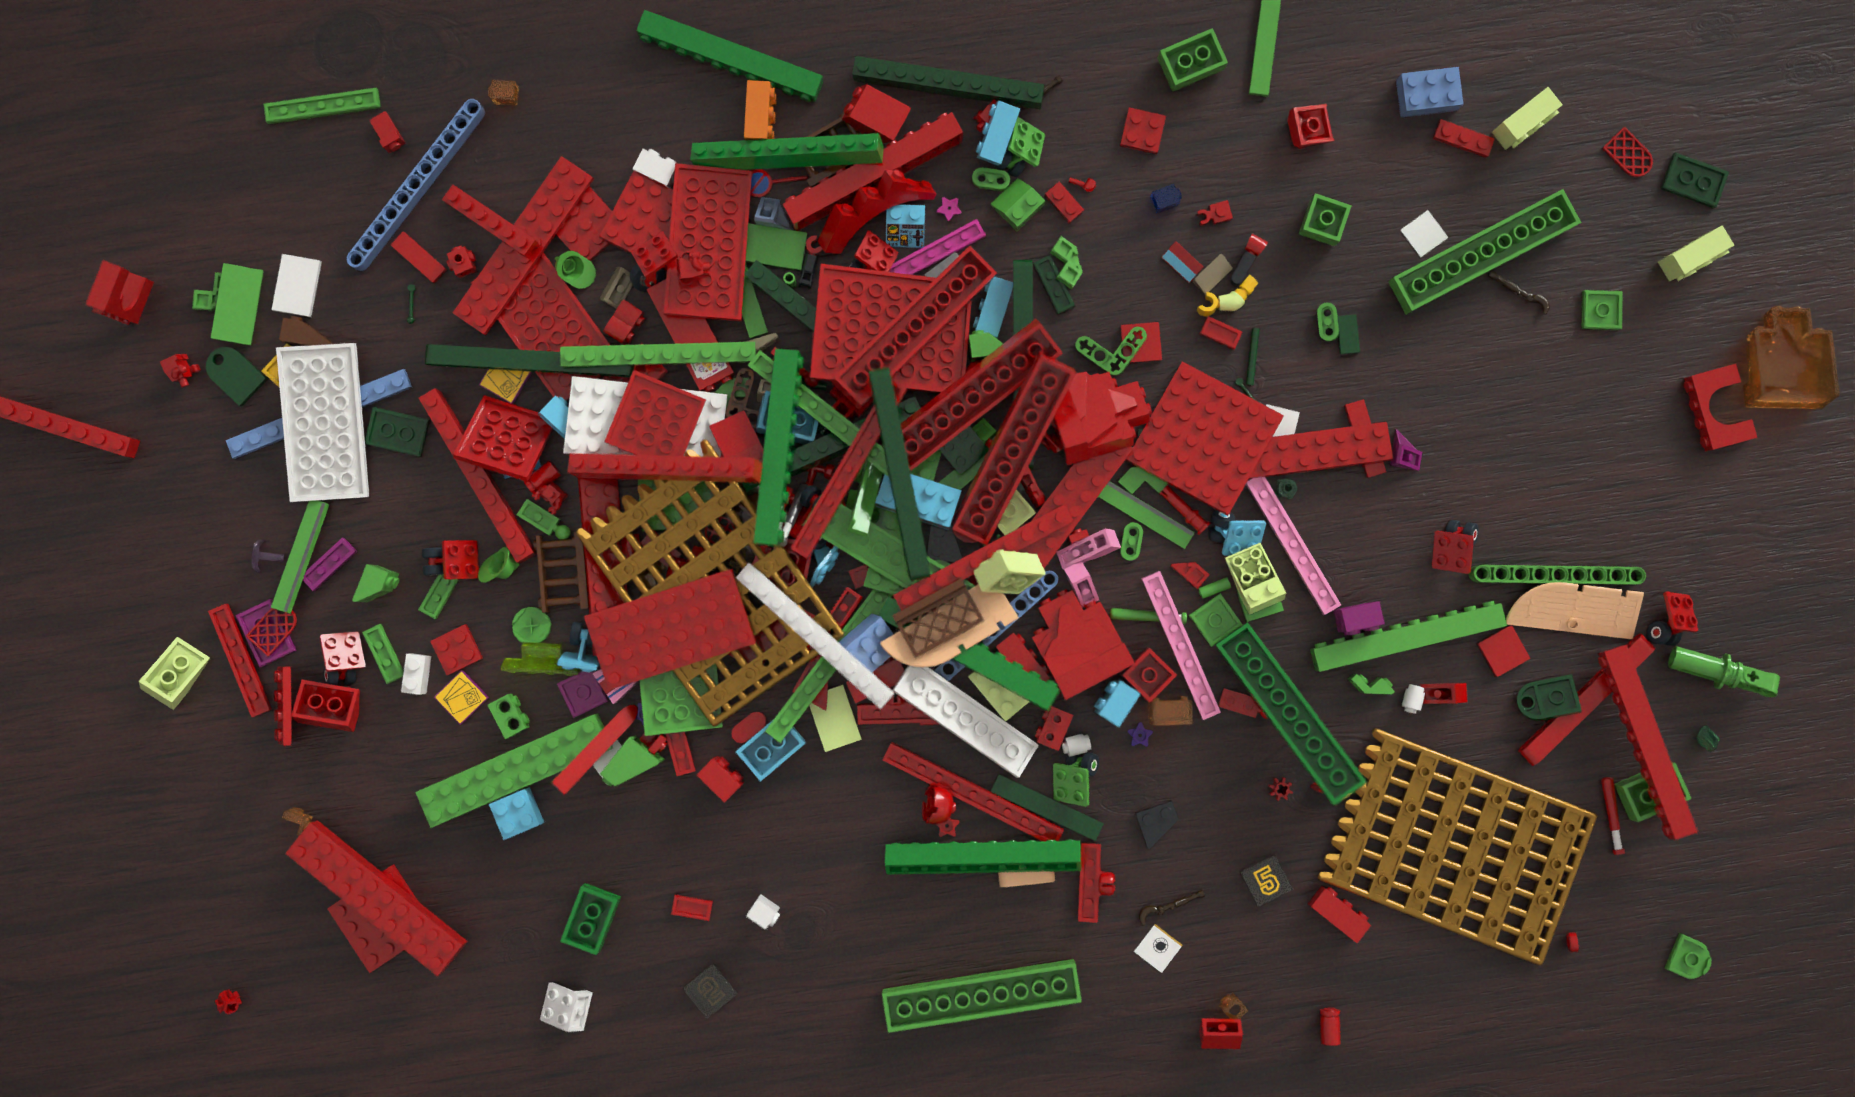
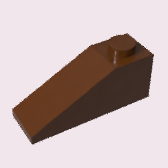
M291 316L290 319L283 318L279 336L280 341L299 346L334 344L312 326L303 322L302 318Z

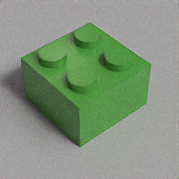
M1315 193L1310 199L1299 235L1336 246L1340 242L1352 205Z

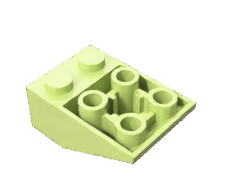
M1261 543L1225 558L1249 615L1285 600L1286 592Z

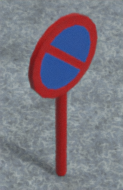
M756 169L752 171L750 195L760 198L770 192L772 184L806 180L808 176L772 180L766 171Z

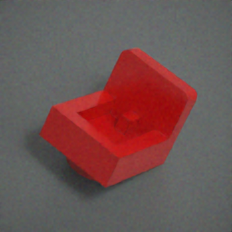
M644 732L640 737V741L647 745L648 751L654 755L657 751L661 752L667 745L665 734L645 736Z

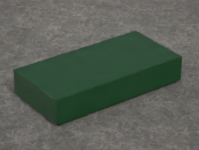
M1357 314L1338 316L1340 355L1360 353Z

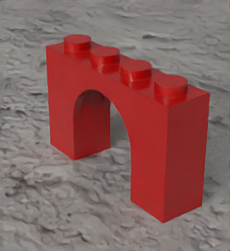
M102 261L86 305L93 307V312L129 325L130 322L138 324L154 282L130 273L129 270Z
M1736 364L1684 378V388L1689 394V405L1694 412L1696 418L1695 426L1700 432V443L1705 452L1758 438L1752 419L1732 425H1725L1716 421L1709 410L1710 398L1716 390L1741 382Z

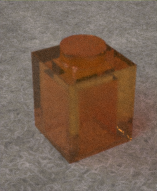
M492 80L491 86L488 87V96L494 104L517 105L519 86L515 81Z

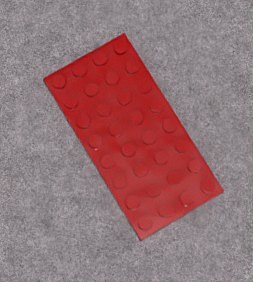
M675 163L669 241L678 255L676 259L684 258L685 261H688L689 253L699 252L700 258L698 260H702V263L709 262L710 270L703 271L704 274L692 278L678 279L677 260L675 259L667 264L664 315L741 321L752 171Z
M544 252L497 319L519 350L560 352V347L610 345L566 282L558 276L555 267ZM536 372L551 395L558 398L562 397L566 402L570 400L572 376L600 379L602 377L597 375Z
M733 569L584 616L608 690L757 643Z

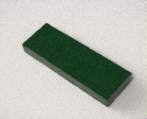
M1051 255L1034 262L1033 266L1057 315L1075 307L1066 286L1056 279L1059 271Z

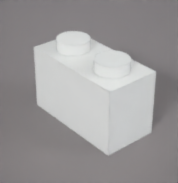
M642 149L633 170L671 188L674 182L675 163L677 162L668 157L666 159L659 157L660 154L652 149H649V151Z
M413 653L406 654L401 692L418 695L427 693L432 656Z
M760 895L746 916L766 929L768 925L772 927L778 919L780 907L763 895Z

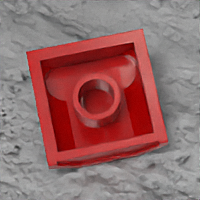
M1327 104L1296 107L1289 111L1288 125L1292 143L1295 147L1302 149L1306 146L1334 141L1326 108Z

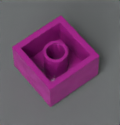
M1380 601L1333 610L1338 632H1344V635L1361 633L1360 629H1363V631L1380 629L1379 625L1385 624Z

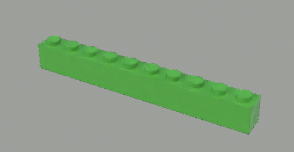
M1494 601L1482 603L1483 607L1476 608L1473 605L1465 607L1463 612L1457 613V610L1445 612L1446 616L1439 617L1436 614L1428 616L1426 621L1420 622L1419 619L1408 621V625L1402 627L1401 623L1389 626L1390 630L1383 631L1380 628L1371 631V634L1365 636L1364 633L1352 635L1353 639L1345 640V637L1333 640L1334 643L1328 645L1326 642L1317 643L1315 648L1310 649L1315 671L1321 672L1505 627L1507 623L1502 604H1495Z

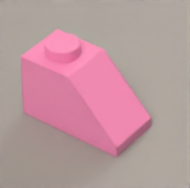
M1082 561L1064 569L1082 608L1093 600L1095 602L1099 601L1090 574Z

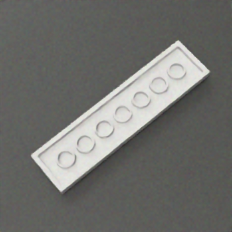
M908 665L892 690L1016 778L1020 777L1039 746L928 667Z

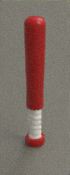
M1604 777L1601 783L1609 827L1613 836L1614 849L1612 852L1614 855L1625 854L1619 832L1621 828L1614 780L1612 777Z

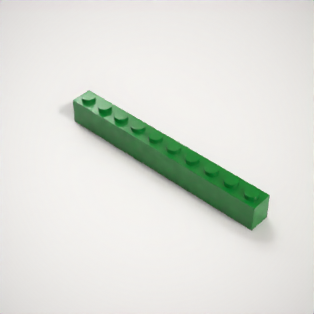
M644 10L636 30L640 39L646 43L655 42L663 49L668 50L671 48L676 50L675 52L679 55H690L698 62L704 63L706 61L711 63V66L714 68H725L733 75L739 76L741 74L747 76L748 80L770 81L772 88L782 89V92L787 95H798L800 99L806 102H816L823 84V75Z
M879 133L692 143L690 160L693 165L739 170L882 163L884 146Z
M775 349L753 542L756 545L780 547V542L784 541L782 523L786 522L787 517L784 505L788 503L789 492H786L787 484H790L791 472H788L789 465H792L793 453L790 452L791 445L795 444L793 426L797 425V414H795V407L799 406L797 389L801 387L802 382L799 371L800 368H803L804 357H801L800 352L796 350Z
M888 597L878 616L882 617L885 623L900 631L892 615L901 610L895 598ZM909 622V623L903 625L902 627H903V628H906L907 626L911 625L912 623ZM979 642L978 645L975 644L967 650L963 644L958 646L961 653L953 657L952 660L1049 712L1060 692L1056 683L1051 680L1045 682L1039 679L1041 675L1032 670L1028 673L1022 669L1024 666L1016 661L1012 663L1006 661V656L997 651L995 654L988 651L989 647Z
M1072 839L1039 842L1034 840L1026 842L1011 840L1008 842L989 841L987 843H978L976 841L968 843L931 842L929 844L917 842L911 844L892 843L886 844L885 868L886 874L1081 871L1080 841Z

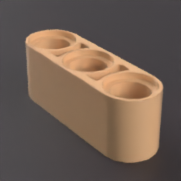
M998 872L1000 887L1055 881V872Z

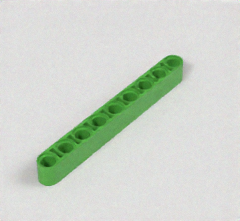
M1477 565L1471 568L1469 578L1476 583L1547 584L1562 582L1571 584L1635 585L1645 581L1646 573L1640 567ZM1478 569H1481L1483 571V577L1481 579H1479L1476 574ZM1498 569L1502 571L1501 579H1498L1496 577V571ZM1517 569L1520 570L1522 574L1520 579H1517L1515 576V572ZM1536 570H1539L1541 573L1539 579L1535 578L1534 573ZM1555 570L1560 573L1558 580L1554 577ZM1575 570L1579 573V578L1577 580H1575L1573 577V572ZM1594 571L1598 573L1597 580L1593 579L1592 574ZM1613 571L1617 573L1616 580H1613L1612 578ZM1633 571L1636 573L1637 576L1635 581L1631 578V573Z

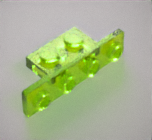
M523 642L521 645L522 659L505 658L501 665V671L510 673L527 672L529 674L546 673L548 675L565 674L573 676L578 675L580 670L579 668L567 670L563 669L562 666H558V660L562 656V645Z

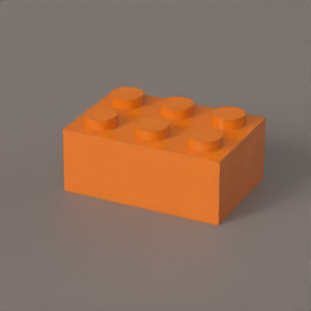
M747 80L745 140L774 139L772 124H775L776 115L773 105H776L777 95L770 81Z

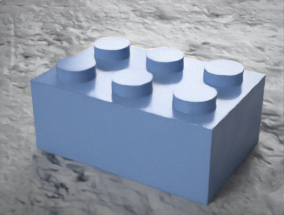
M1459 67L1402 73L1396 80L1401 117L1457 111L1463 105Z
M871 613L838 643L870 672H873L890 657L880 642L894 634L882 617Z

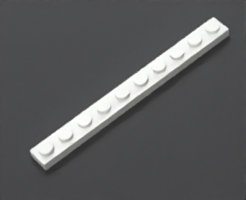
M748 563L736 578L880 709L895 694L751 563Z

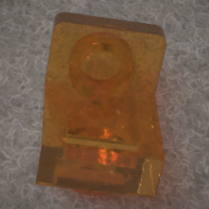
M292 807V809L284 811L282 818L300 824L297 835L300 836L311 823L313 816L303 813L304 810Z

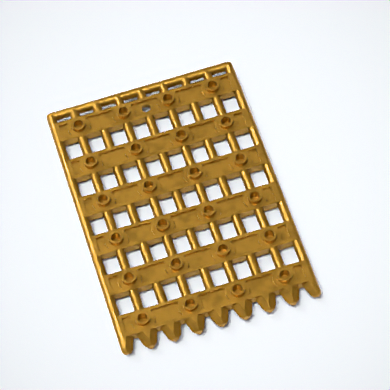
M703 439L700 443L703 457H719L709 441ZM693 450L685 452V456H699ZM654 480L655 491L646 484H640L638 486V493L641 501L638 502L632 496L625 495L622 498L625 509L624 513L616 507L610 506L606 510L609 524L595 517L591 520L593 535L582 528L576 531V535L625 603L633 601L623 588V585L630 580L640 590L642 596L639 598L707 577L709 576L708 573L716 567L720 572L726 571L728 568L723 562L731 556L735 558L743 570L748 563L739 551L749 545L759 561L753 564L755 568L765 577L769 578L771 576L779 589L804 612L805 610L800 603L810 597L820 612L812 619L826 632L832 629L835 633L832 637L836 641L844 637V632L784 547H774L775 549L765 555L759 545L753 543L757 509L738 482H728L730 485L720 492L713 481H704L714 495L705 503L694 488L702 481ZM687 492L698 506L690 514L678 499ZM741 501L752 515V518L745 523H742L732 509ZM671 503L683 518L675 525L671 523L663 511ZM724 513L729 516L736 526V529L728 535L717 521V518ZM655 515L658 516L667 529L659 536L656 535L647 522ZM709 524H711L721 539L712 546L701 532ZM639 526L643 528L651 540L644 547H641L631 533ZM694 535L705 549L697 557H695L685 542ZM624 537L635 550V553L627 559L616 545ZM678 546L690 561L681 568L670 555V552ZM608 548H610L620 562L613 569L609 568L600 555ZM661 558L665 559L674 572L666 579L663 578L654 565ZM786 565L798 580L790 587L785 584L777 572ZM646 569L650 571L658 585L648 590L638 576ZM737 578L736 582L744 606L750 613L748 618L754 635L762 630L773 646L763 653L757 643L749 645L757 656L749 663L746 662L738 649L730 651L741 667L734 674H731L721 660L730 652L673 670L712 726H717L820 654L814 648L809 651L806 647L809 643L766 604L756 609L746 595L750 590ZM777 619L788 633V636L781 641L776 638L768 626ZM800 651L803 656L793 662L791 657ZM764 659L769 660V666L763 665ZM785 662L787 667L778 673L775 668ZM714 663L725 677V680L717 686L706 672V669ZM769 673L772 678L762 684L759 679ZM697 675L701 676L710 691L702 696L699 695L690 682ZM753 684L756 689L746 695L744 690ZM737 695L740 700L731 706L728 701ZM722 706L725 711L715 717L712 712Z
M1377 728L1373 729L1372 735L1381 742V745H1369L1365 748V753L1374 760V764L1362 763L1358 766L1359 772L1368 779L1367 783L1355 792L1361 797L1360 800L1349 799L1344 803L1345 808L1354 817H1343L1338 820V826L1347 833V836H1333L1331 838L1332 845L1341 852L1340 854L1325 855V863L1334 870L1333 872H1320L1318 879L1539 966L1542 965L1592 833L1597 814ZM1402 747L1419 753L1415 764L1399 758ZM1439 761L1455 767L1451 778L1435 772ZM1396 765L1412 771L1408 782L1392 776ZM1475 775L1491 781L1487 791L1471 786ZM1432 779L1448 785L1444 796L1428 790ZM1389 783L1405 789L1401 800L1385 794ZM1511 789L1527 795L1524 805L1507 800ZM1468 793L1484 799L1481 809L1464 804ZM1425 797L1441 803L1438 814L1421 808ZM1382 801L1398 807L1395 818L1378 812ZM1547 803L1563 808L1560 819L1544 814ZM1504 807L1520 813L1517 824L1501 818ZM1461 811L1477 817L1474 828L1458 822ZM1418 815L1435 821L1431 832L1415 826ZM1586 817L1588 818V820L1586 822L1585 828L1582 829L1580 828V826L1582 824L1583 818ZM1375 819L1392 825L1388 836L1372 830ZM1541 821L1556 826L1553 838L1537 832ZM1498 825L1514 831L1510 842L1494 836ZM1455 829L1471 835L1467 846L1451 840ZM1412 833L1428 839L1424 850L1408 844ZM1577 835H1579L1581 838L1578 847H1575L1573 845ZM1369 837L1385 843L1381 854L1365 848ZM1534 839L1550 845L1546 856L1530 850ZM1491 843L1507 849L1503 860L1487 854ZM1448 847L1464 853L1460 864L1444 858ZM1405 851L1421 857L1417 868L1401 862ZM1570 853H1572L1574 857L1571 865H1568L1567 862ZM1362 855L1378 861L1374 872L1358 866ZM1527 857L1543 863L1539 874L1524 868ZM1484 861L1500 867L1496 878L1481 872ZM1441 865L1457 871L1454 882L1438 877ZM1398 869L1414 875L1411 886L1394 880ZM1565 871L1568 874L1563 884L1560 882V880L1562 878L1563 872ZM1355 873L1371 879L1368 890L1351 884ZM1520 876L1536 881L1533 892L1517 886ZM1547 878L1551 879L1550 885L1545 884ZM1477 880L1494 885L1490 896L1474 891ZM1434 884L1450 889L1447 900L1431 895ZM1391 887L1407 893L1404 905L1388 899ZM1560 890L1561 893L1559 895L1558 901L1556 902L1553 899L1555 897L1556 891ZM1514 894L1530 899L1526 910L1510 905ZM1471 898L1486 903L1483 914L1467 909ZM1427 902L1443 907L1440 919L1424 913ZM1550 908H1553L1554 912L1551 920L1546 919ZM1507 912L1523 918L1519 928L1503 923ZM1464 916L1480 922L1476 933L1460 927ZM1543 926H1546L1548 928L1546 930L1544 938L1540 937ZM1500 930L1516 936L1512 947L1497 941ZM1536 945H1541L1538 955L1534 956L1533 953Z

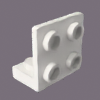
M550 982L540 1020L567 1032L584 1031L592 992L588 990L573 991Z

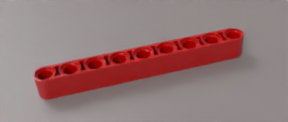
M1641 633L1626 644L1635 668L1655 650V647ZM1601 668L1577 692L1582 713L1549 719L1519 748L1518 752L1532 766L1538 764L1612 692L1611 687L1606 683L1604 669Z

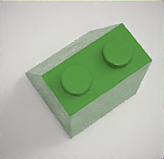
M634 735L627 739L600 775L603 776L602 780L609 786H612V784L617 786L662 763L665 758L657 752L655 755L648 751V746Z

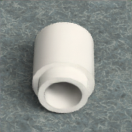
M1409 684L1408 689L1406 688L1402 702V707H1405L1404 711L1413 714L1421 711L1425 696L1423 687Z
M1088 734L1064 738V742H1062L1064 754L1067 753L1071 757L1087 753V750H1091Z

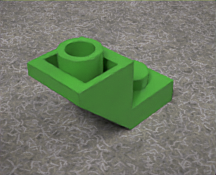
M1352 674L1348 678L1360 693L1393 694L1395 692L1391 688L1393 684L1387 678L1377 677L1369 685H1367L1368 680L1361 674L1359 676Z

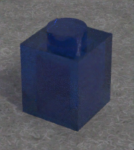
M1174 184L1155 190L1150 196L1157 213L1178 206L1181 202L1180 199H1182L1179 188H1176Z

